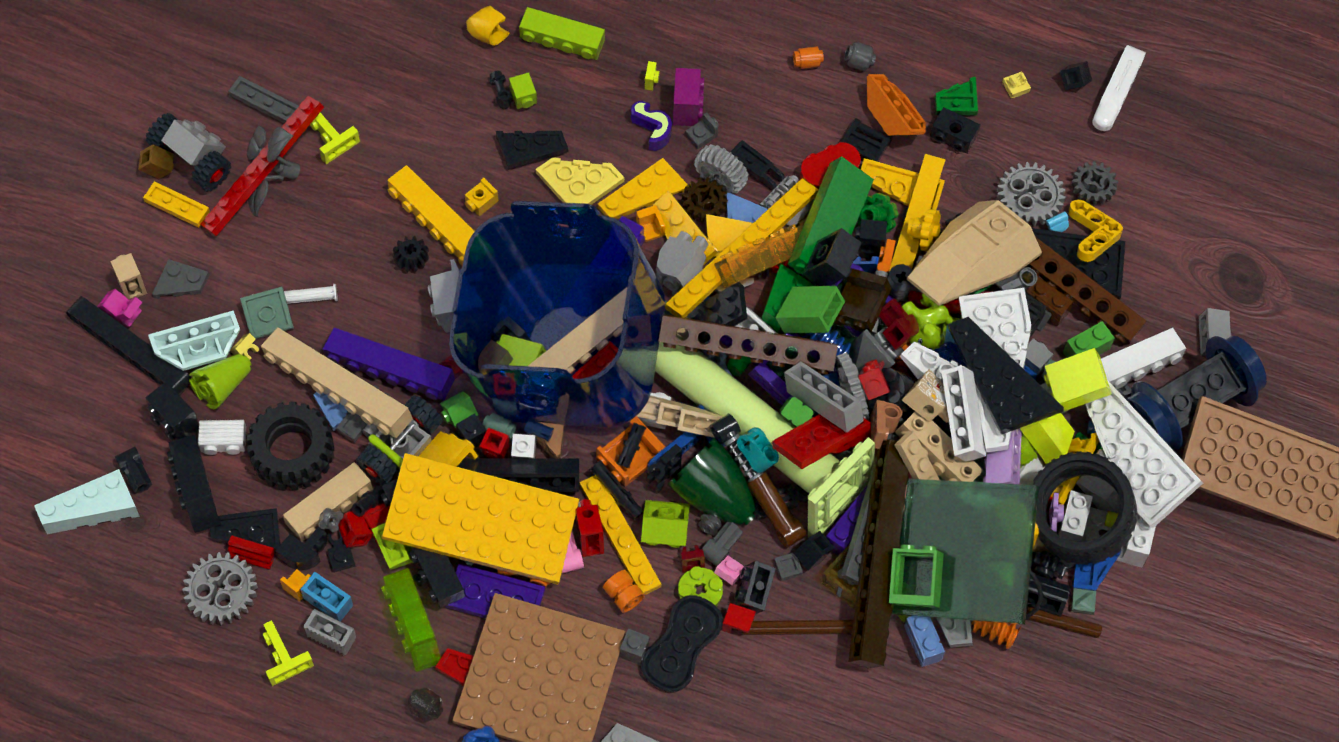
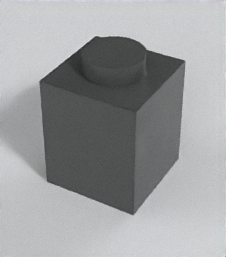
M628 629L620 647V658L641 666L643 656L649 647L650 637Z

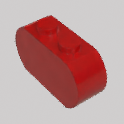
M840 142L836 145H829L823 151L817 154L812 153L804 159L801 165L800 180L803 178L819 189L827 168L832 161L842 156L859 168L860 154L854 146L848 143Z

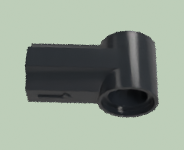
M136 447L116 455L117 463L123 474H126L134 492L142 493L148 490L152 482L143 467L144 463Z

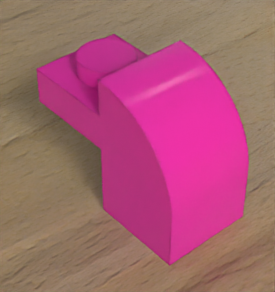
M113 289L107 292L97 307L124 327H130L142 311L139 308L142 301L137 297L128 299L118 290Z

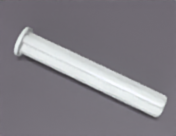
M336 284L330 287L284 291L287 304L329 299L338 301Z

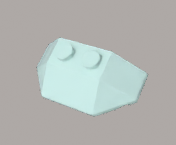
M234 311L152 333L148 337L156 356L184 371L225 359L240 331V327Z

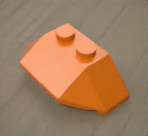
M869 74L867 76V107L882 126L883 131L887 135H924L926 132V122L908 97L895 84L888 81L884 74Z

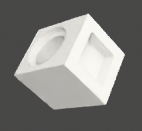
M513 434L511 457L535 458L536 436Z

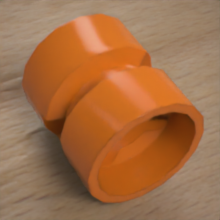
M626 570L617 572L603 585V589L609 597L615 598L614 603L622 613L632 610L645 597L637 584L633 585L634 580Z

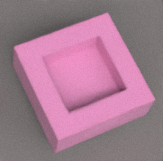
M727 556L716 567L714 573L733 585L740 578V573L744 566L730 556Z

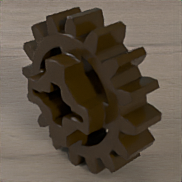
M706 177L705 182L698 178L696 184L690 181L689 187H685V194L682 195V200L684 201L682 207L688 208L686 212L688 215L693 214V220L699 217L703 223L706 214L720 217V213L725 212V206L728 203V200L725 199L727 192H722L723 185L716 186L717 180L710 183L708 177Z

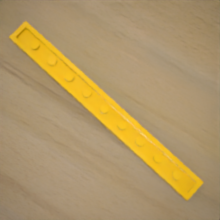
M803 178L798 181L665 304V309L674 316L685 318L815 198L819 189Z

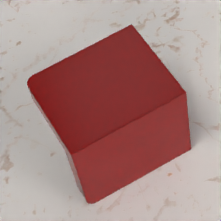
M730 603L723 621L722 631L731 633L732 628L748 633L752 622L755 620L756 611Z

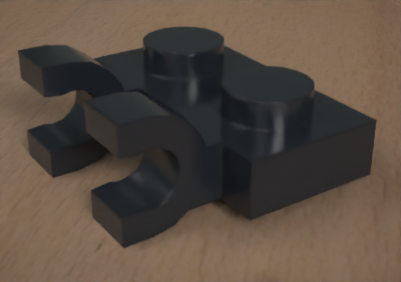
M677 444L663 454L656 464H652L647 468L649 476H647L646 481L650 484L653 480H656L658 483L656 491L658 493L664 488L665 481L670 476L672 478L675 477L681 470L682 449Z

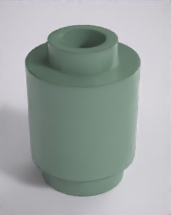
M492 413L490 416L487 415L483 421V426L486 430L491 428L509 435V441L512 439L517 425L513 424L512 420Z

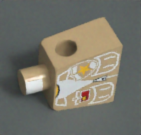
M929 369L914 383L902 401L927 421H932L939 415L948 423L949 417L944 385Z

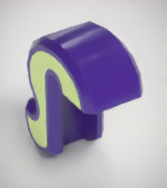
M635 102L631 106L632 123L653 131L649 140V150L656 151L662 149L669 142L672 133L670 116L661 110L650 111V104L648 102Z

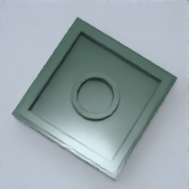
M283 287L240 298L249 333L255 339L270 336L277 328L283 331L294 329Z

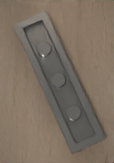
M241 76L238 77L228 91L229 96L284 124L299 107L291 101Z

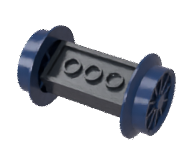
M1218 336L1211 337L1206 343L1207 361L1159 390L1142 381L1133 384L1131 396L1126 400L1174 452L1182 447L1183 436L1181 428L1193 421L1199 397L1204 396L1220 403H1224L1232 398L1235 402L1247 407L1257 402L1258 391L1266 386V372L1254 349L1238 336H1230L1227 339Z

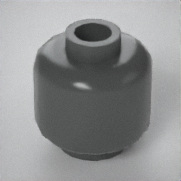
M854 42L852 45H848L844 60L847 61L849 67L866 71L869 66L874 65L876 55L873 54L872 46Z

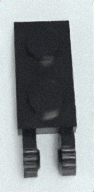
M743 140L730 151L732 155L738 157L739 161L743 162V166L746 167L749 174L762 181L770 190H774L777 184L767 175L769 172L780 182L785 178L783 172L775 167L774 163Z

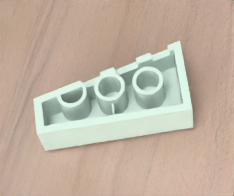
M119 469L34 505L47 534L73 530L84 525L94 526L100 522L110 520L111 522L120 521L121 518L140 517Z

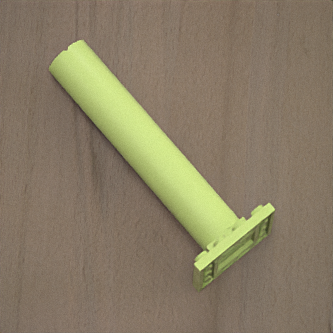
M677 334L679 339L685 340L683 337ZM658 341L651 349L647 358V365L695 404L702 405L706 411L721 416L730 413L739 424L741 430L738 433L739 436L747 434L751 428L757 427L764 432L773 446V440L796 428L790 421L781 416L776 410L699 350L698 352L686 351L685 346L676 345V348L663 347V342ZM867 438L863 443L859 442L848 458L845 457L839 461L829 453L804 469H800L778 452L779 461L773 466L809 493L808 538L819 531L824 534L868 485L873 470L875 442L870 438Z

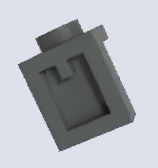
M706 112L703 114L702 121L687 129L685 135L699 149L718 137L719 124L714 117H710Z

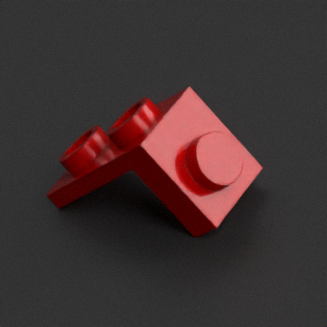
M877 359L865 363L858 377L868 400L889 393L890 389L882 373V368L885 365L884 361L878 362Z

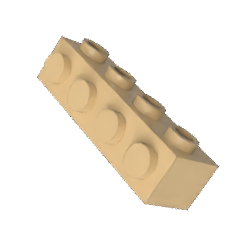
M916 411L895 431L899 438L907 431L915 432L936 474L958 495L983 472V469L973 460L965 462L954 456L952 439L933 421H927Z

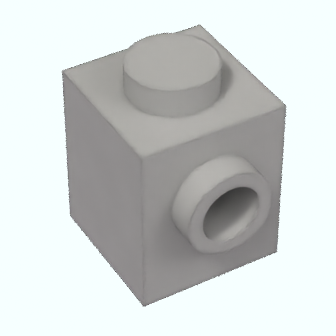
M1032 339L1028 343L1024 365L1034 370L1038 377L1045 370L1049 359L1052 360L1053 353L1042 342Z

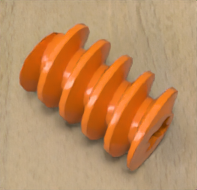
M980 605L971 624L973 625V632L976 633L981 629L982 637L990 633V641L998 637L997 644L1001 645L1006 641V649H1009L1013 645L1022 625L1018 629H1016V621L1008 625V617L999 621L1000 613H996L991 617L992 610L988 609L983 613V605Z

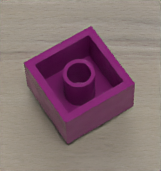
M676 68L673 125L694 126L698 123V119H702L704 77H700L701 69Z

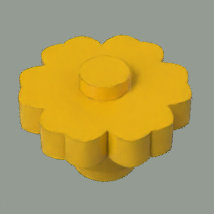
M928 209L924 218H911L908 223L907 234L912 236V238L920 239L921 251L927 252L939 237L941 219L939 210Z

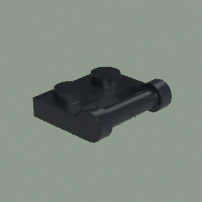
M855 118L841 142L854 146L858 150L861 159L864 160L865 158L879 162L886 148L890 145L893 135L884 134ZM857 131L863 132V133H865V134H867V135H869V136H871V137H873V138H875V139L881 141V143H879V142H877V141H875V140H873V139H871V138H869V137H867V136H865V135H863V134H860V133H858Z

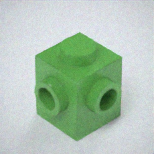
M463 391L440 403L443 409L441 415L444 421L452 424L455 428L457 423L474 413L478 416L470 396Z

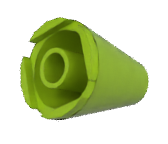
M241 354L225 358L191 372L189 375L192 376L189 379L190 385L200 401L205 399L208 402L206 404L208 408L217 409L250 373L251 362L247 356H242Z

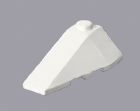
M913 342L900 355L917 379L930 369L943 383L941 371L957 367L958 365L957 362L953 360L949 362L939 357L937 352L916 342Z

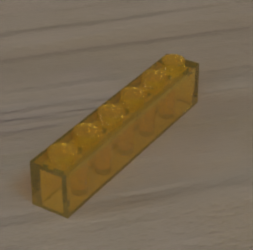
M806 219L799 222V227L793 224L783 229L785 232L783 234L777 231L768 235L769 240L767 241L763 237L752 242L753 247H749L747 244L736 249L737 254H733L731 251L720 256L722 260L714 265L724 287L726 288L789 260Z

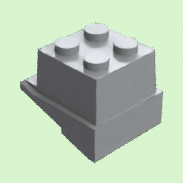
M453 259L450 260L451 271L430 276L431 285H428L430 297L433 298V304L430 305L433 317H436L438 326H442L445 333L471 329L474 332L492 328L491 322L472 286L467 285V283L480 280L479 272L462 275Z

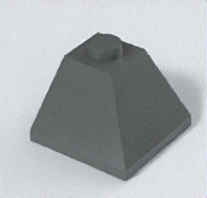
M867 329L851 342L849 357L852 363H855L859 374L862 367L865 366L864 364L874 359H877L878 362L883 360L885 363L883 368H890L895 364L893 359Z

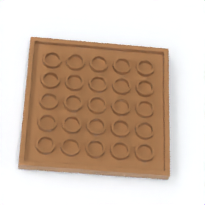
M495 593L452 722L474 730L490 726L495 731V736L514 742H593L626 631Z

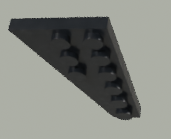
M1032 228L1035 237L1117 299H1121L1126 241L1118 240L1095 260L1085 262L1077 257V250L1079 244L1088 236ZM1096 239V240H1095V241L1098 242V243H1105V242H1104L1103 240H1101V239ZM1047 265L1045 267L1053 272L1057 271L1054 265Z
M966 317L948 324V329L967 368L973 371L975 384L1001 435L1064 412V407L971 318Z

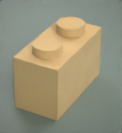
M131 253L120 255L111 261L118 283L126 298H138L147 294L142 277Z

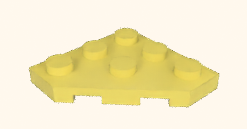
M551 158L536 169V174L574 216L624 182L623 175L611 163L592 164L590 161L573 160L571 162L561 161V158Z

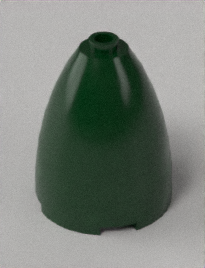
M714 437L708 443L711 447L708 449L705 446L677 474L679 479L676 481L673 478L667 485L681 498L705 514L712 515L724 522H733L739 526L742 523L748 525L755 518L753 512L756 510L750 488L735 460Z

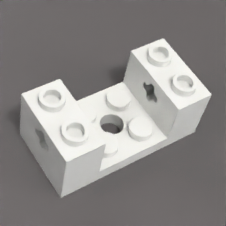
M1071 490L1064 506L1063 522H1060L1057 535L1075 542L1097 539L1100 537L1099 530L1109 531L1111 528L1104 526L1107 512L1090 507L1093 496ZM1137 513V523L1134 532L1131 533L1132 537L1125 547L1122 546L1121 553L1116 561L1142 568L1149 556L1156 526L1152 529Z

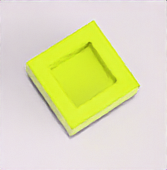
M648 61L645 90L653 91L654 83L659 81L660 71H656L657 62Z

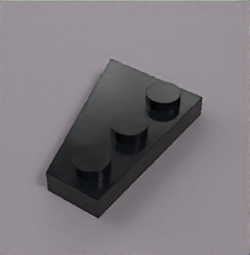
M496 131V137L508 169L568 152V146L562 131H536L535 133H522V131L503 133V131Z
M277 508L220 515L218 517L221 525L210 528L211 539L215 542L228 544L230 537L235 536L273 547L274 552L281 545Z

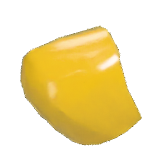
M492 6L482 8L466 21L467 30L472 37L493 46L504 41L510 34L499 25V23L505 21L506 17Z

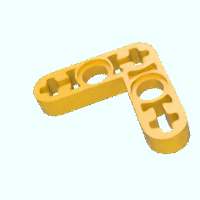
M1074 200L1070 203L1069 216L1093 231L1091 235L1079 244L1077 250V257L1080 260L1091 262L1121 238L1123 227L1119 222L1083 200ZM1091 219H1098L1101 222H1094ZM1096 239H1101V240H1103L1105 243H1098V242H1096L1095 240H1096Z

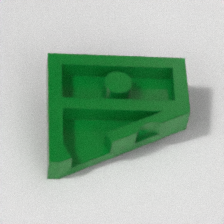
M976 77L969 78L968 82L961 85L958 83L949 89L937 92L935 94L936 115L940 114L943 107L959 115H977Z

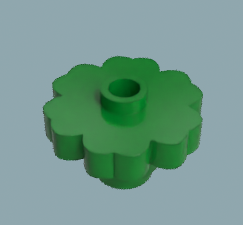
M875 193L873 196L868 195L859 215L858 225L860 226L861 219L887 221L886 234L890 233L896 226L894 219L899 215L897 205L890 203L888 195L882 193Z

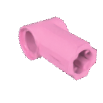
M573 531L571 532L562 573L584 568L580 549H577Z

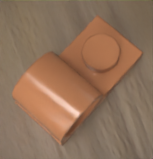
M877 400L871 413V440L875 442V448L880 449L883 440H887L888 434L896 430L900 421L902 410L896 404Z

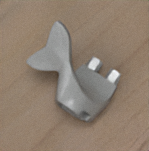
M681 231L676 238L670 236L659 251L656 266L657 280L661 286L664 284L666 288L673 291V295L677 294L703 270L706 259L704 251L709 245L704 237L697 236L692 243L693 239L690 234ZM737 277L726 279L714 291L719 293L737 282L746 287L754 283V278Z

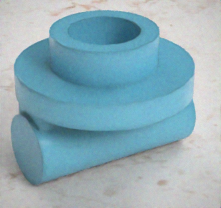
M1064 211L1046 220L1049 231H1065L1069 227V218Z

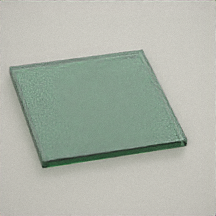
M908 479L900 549L901 545L915 546L914 549L922 550L923 546L937 547L936 550L944 553L940 608L894 605L893 614L1025 625L1039 486ZM905 557L902 595L931 596L933 558Z

